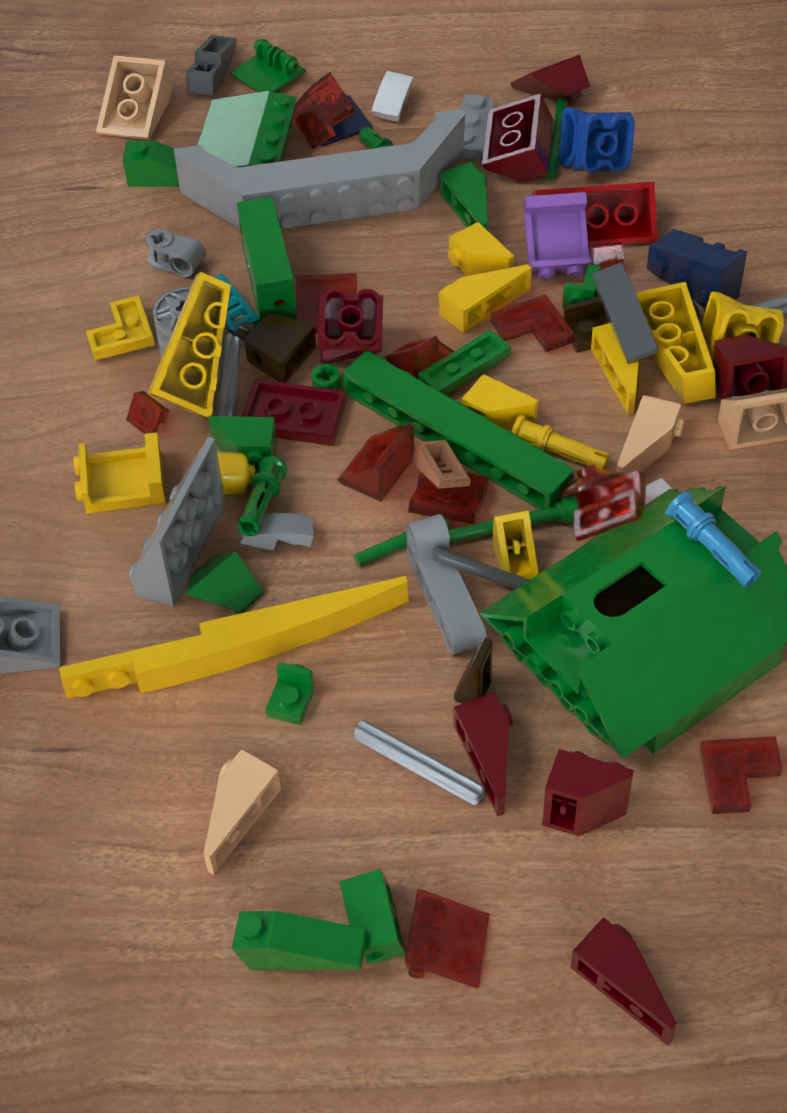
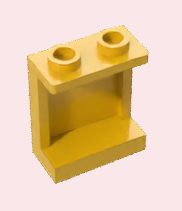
M157 432L144 434L145 447L89 454L85 443L78 444L79 456H74L73 460L75 474L80 476V481H75V493L77 501H83L86 514L166 503L162 453Z

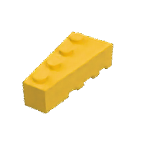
M203 272L195 276L148 390V395L205 419H209V416H212L218 364L222 350L223 330L231 288L230 284Z
M686 282L635 292L658 353L650 356L683 404L716 398L715 370Z

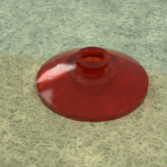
M595 464L576 471L578 478L565 487L559 496L563 498L622 477L624 473L618 470L597 471Z

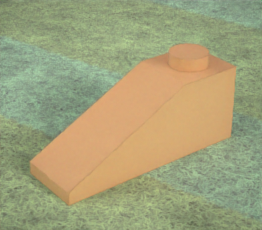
M642 396L617 463L615 488L621 489L666 453L670 449L674 437L680 438L685 420L679 418L681 404L650 396Z
M242 749L233 760L229 759L223 765L219 774L203 852L207 870L213 875L281 790L278 770Z

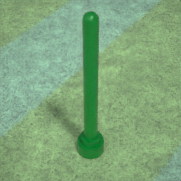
M574 495L560 498L559 502H555L553 507L529 512L531 525L553 520L564 522L565 524L580 521L579 507ZM494 520L448 530L450 543L493 534Z

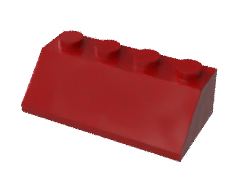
M655 181L544 189L532 192V196L586 192L587 205L585 216L588 247L651 243L658 240Z

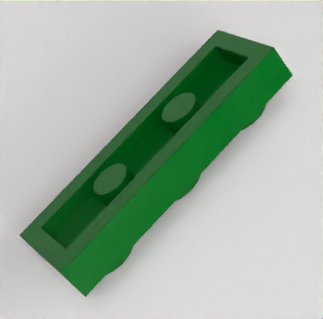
M490 329L419 372L418 380L426 385L433 386L440 393L447 395L510 356L511 346Z

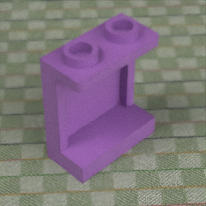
M586 192L525 196L523 213L528 265L532 267L531 276L537 275L539 279H548L554 277L555 274L567 273L568 276L576 277L584 275L588 264L592 265V257H589L585 216L587 205Z

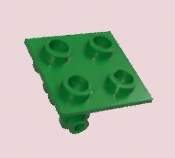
M258 39L254 43L256 55L229 73L257 92H276L305 73L306 69L299 66L296 57L290 56L277 46H272L266 39Z

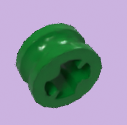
M321 364L312 370V387L339 390L340 377L337 367L331 364ZM323 378H329V380L323 381Z

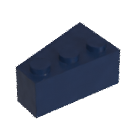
M673 229L649 246L647 269L670 285L686 282L691 299L706 308L711 292H720L733 299L739 297L747 251L739 249L734 252L725 249V244L717 242L711 245L703 242L702 237Z

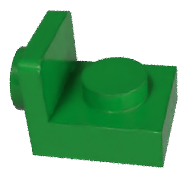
M279 662L276 668L278 680L266 706V716L301 725L315 691L313 671L300 664Z

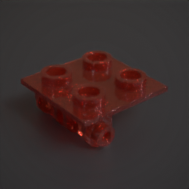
M417 889L405 958V966L409 969L408 975L413 978H423L425 972H431L468 986L479 988L489 913L428 891Z

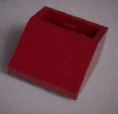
M558 749L545 787L542 826L581 836L625 816L629 806L634 770L626 768L618 762H604L590 758L579 751L569 752Z

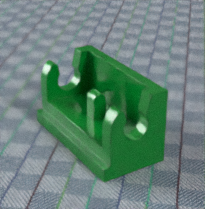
M381 868L339 881L349 925L365 928L368 931L364 952L366 963H376L393 957L407 955L390 884Z

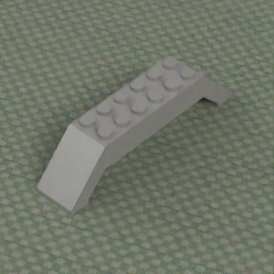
M463 108L435 112V120L414 143L238 168L206 152L203 145L175 148L174 155L180 192L239 229L237 202L267 197L273 198L280 229L419 209L440 183V172L451 169L463 154L465 110Z

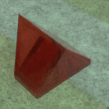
M437 335L410 341L386 355L385 358L388 363L402 371L409 372L414 378L418 379L419 372L454 352V350L440 342Z

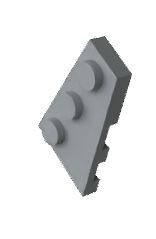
M464 94L460 109L464 108L465 110L464 150L460 158L482 160L488 113L490 109L494 108L492 97Z

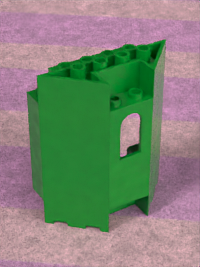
M726 486L717 487L714 490H706L705 487L689 488L686 491H690L693 494V501L705 513L709 512L715 517V526L762 571L759 579L747 588H743L737 579L720 564L699 540H690L686 535L687 531L675 518L670 519L665 514L669 504L677 496L686 492H679L678 489H669L479 613L501 635L503 642L512 650L516 659L522 664L526 663L530 671L536 675L538 681L544 687H550L553 694L559 698L563 707L570 712L573 711L591 735L598 736L606 745L609 744L622 759L643 745L655 754L782 663L787 644V565L779 551V546L783 542L778 531L759 542L723 511L722 504ZM641 565L664 586L621 616L609 617L603 615L594 606L593 601L597 594Z

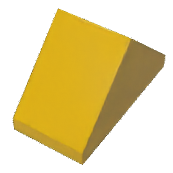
M529 510L494 516L493 548L500 569L531 580L539 572Z

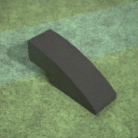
M211 35L195 51V63L186 71L188 93L215 94L229 68L237 44V38Z
M622 262L592 273L596 291L627 364L658 353L647 320Z

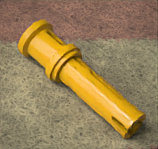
M519 415L512 428V432L517 437L539 447L543 452L548 451L600 473H604L609 463L610 453L554 432L552 426L548 424L541 426L528 421L525 415Z

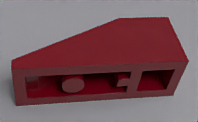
M494 692L454 706V728L481 784L485 786V792L496 815L500 816L504 814L509 726L513 725V719L506 704L501 705Z
M603 917L573 950L571 969L668 1046L673 1040L677 1023L636 942L632 940L630 933L619 924L613 925Z

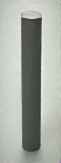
M439 547L436 548L433 555V561L513 589H517L530 580Z

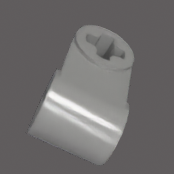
M163 229L153 230L146 236V244L150 248L148 263L154 269L171 272L181 277H190L206 254L203 244L194 238H187Z

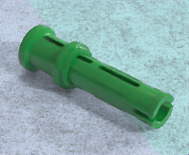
M274 455L263 457L258 466L259 473L255 474L252 478V493L237 523L238 530L244 535L253 536L257 534L270 500L280 492V481L286 477L288 472L287 464L280 457ZM275 465L276 470L274 474H272L271 471L273 469V466Z

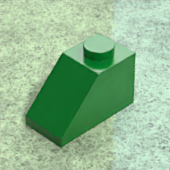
M209 416L211 438H215L216 446L222 452L244 453L248 458L249 465H254L255 469H258L263 457L268 455L275 456L277 436L274 417Z

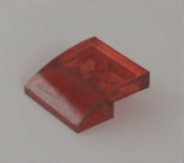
M331 72L315 82L296 102L293 120L312 149L336 135L333 126L355 113L356 110Z
M637 470L579 492L580 509L574 511V538L577 541L640 519L646 497V477L642 472Z
M421 472L418 476L417 489L409 500L408 512L425 516L441 514L446 520L474 525L484 502L490 477L467 473L471 480L470 486L438 488Z

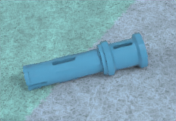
M690 491L683 492L669 504L665 514L670 519L675 518L687 531L686 535L690 540H699L720 564L737 579L743 588H747L755 583L761 576L762 571L715 526V517L709 512L705 513L693 501L694 496Z

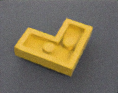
M139 295L110 302V309L115 324L86 331L94 361L155 345Z

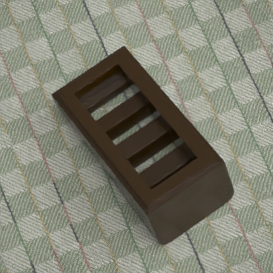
M484 638L464 671L454 692L453 698L456 702L463 704L486 695L492 682L493 643L491 639Z

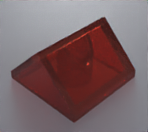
M408 422L372 435L337 480L344 486L382 502L412 462L414 454L413 425Z

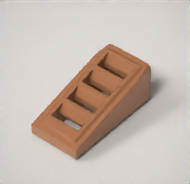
M447 440L416 442L412 461L438 488L470 486L471 480Z

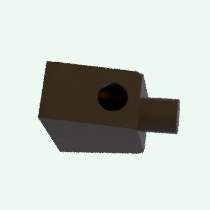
M273 313L267 314L257 326L246 321L243 322L237 332V337L245 341L248 362L282 383H286L317 347L315 325Z

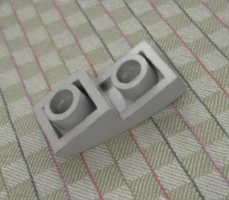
M266 513L256 535L247 536L240 532V544L256 549L264 548L268 550H274L277 540L291 545L299 544L310 547L314 538L312 516L293 513Z

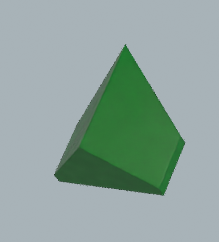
M236 551L214 554L193 572L189 578L186 594L230 608L237 614H241L264 595V590Z

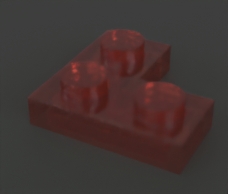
M546 294L490 313V322L504 341L532 332L545 352L574 343L573 331Z
M776 736L704 740L700 743L699 749L711 814L750 812L752 803L746 778L781 776L783 767Z

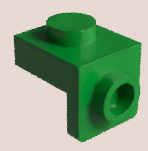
M588 264L583 285L565 283L563 289V309L566 305L599 297L592 273L600 271L601 266Z

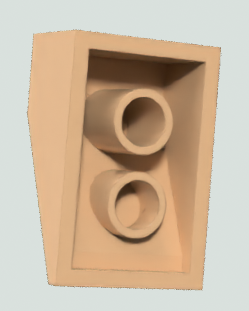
M113 56L96 129L98 135L150 140L170 101L175 74L165 60Z

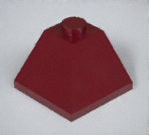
M580 54L531 72L510 83L513 89L534 95L541 93L542 97L555 101L566 97L567 102L582 97L581 91L591 87Z
M748 335L714 341L713 367L720 403L721 399L787 388V346Z

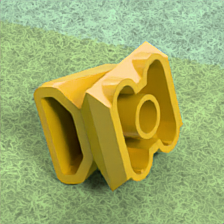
M711 292L701 330L712 363L715 340L748 335L778 344L784 326L783 311L748 306L720 292Z

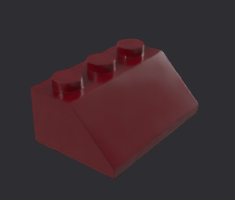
M541 93L489 110L482 158V167L485 170L519 182L539 179L542 176L548 175L554 119Z

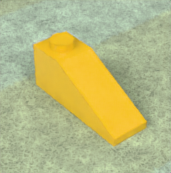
M526 264L461 277L438 292L439 315L459 331L465 333L531 290L532 267Z
M610 323L593 327L591 351L627 415L634 414L639 360L627 364Z

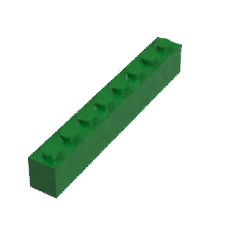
M365 351L342 372L343 389L347 391L348 397L422 441L447 440L461 464L540 510L553 507L555 502H559L560 498L567 497L573 491L574 469L569 467L567 463L546 454L539 447L527 443L513 432L501 428L489 421L485 416L466 408L459 401L440 393L433 386L426 385L414 378L409 372L402 371L388 363L384 358Z

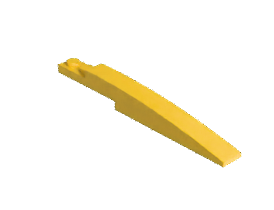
M406 576L201 622L199 623L201 635L59 667L67 699L85 697L94 692L111 688L119 689L137 682L140 694L215 675L284 653L355 626L409 602L408 580Z

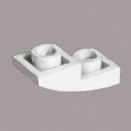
M387 71L372 107V116L399 122L414 78Z

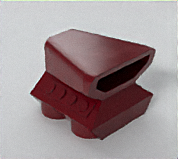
M332 288L325 293H320L318 324L320 364H331L357 358L365 351L373 354L382 352L384 294H378L372 289H362L357 294H347L339 288Z

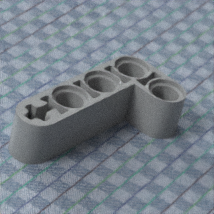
M438 514L407 523L408 558L450 653L454 655L479 647L484 638H487L485 627L458 569L433 561V555L437 547L450 551V537L443 516Z

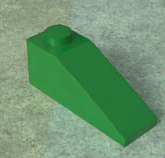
M126 141L123 165L127 186L180 187L174 155L175 148L156 141Z
M472 162L440 172V195L467 228L479 222L488 231L487 181L484 173L478 171Z
M240 911L231 949L250 970H361L368 931L361 927L280 911Z

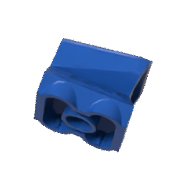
M565 108L563 110L560 165L565 167L574 166V172L587 171L593 173L610 170L620 172L631 165L635 132V120L631 112L587 113L575 108Z

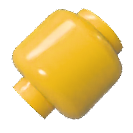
M217 452L224 495H243L248 488V484L251 485L252 478L255 476L254 465H249L248 458L244 453Z

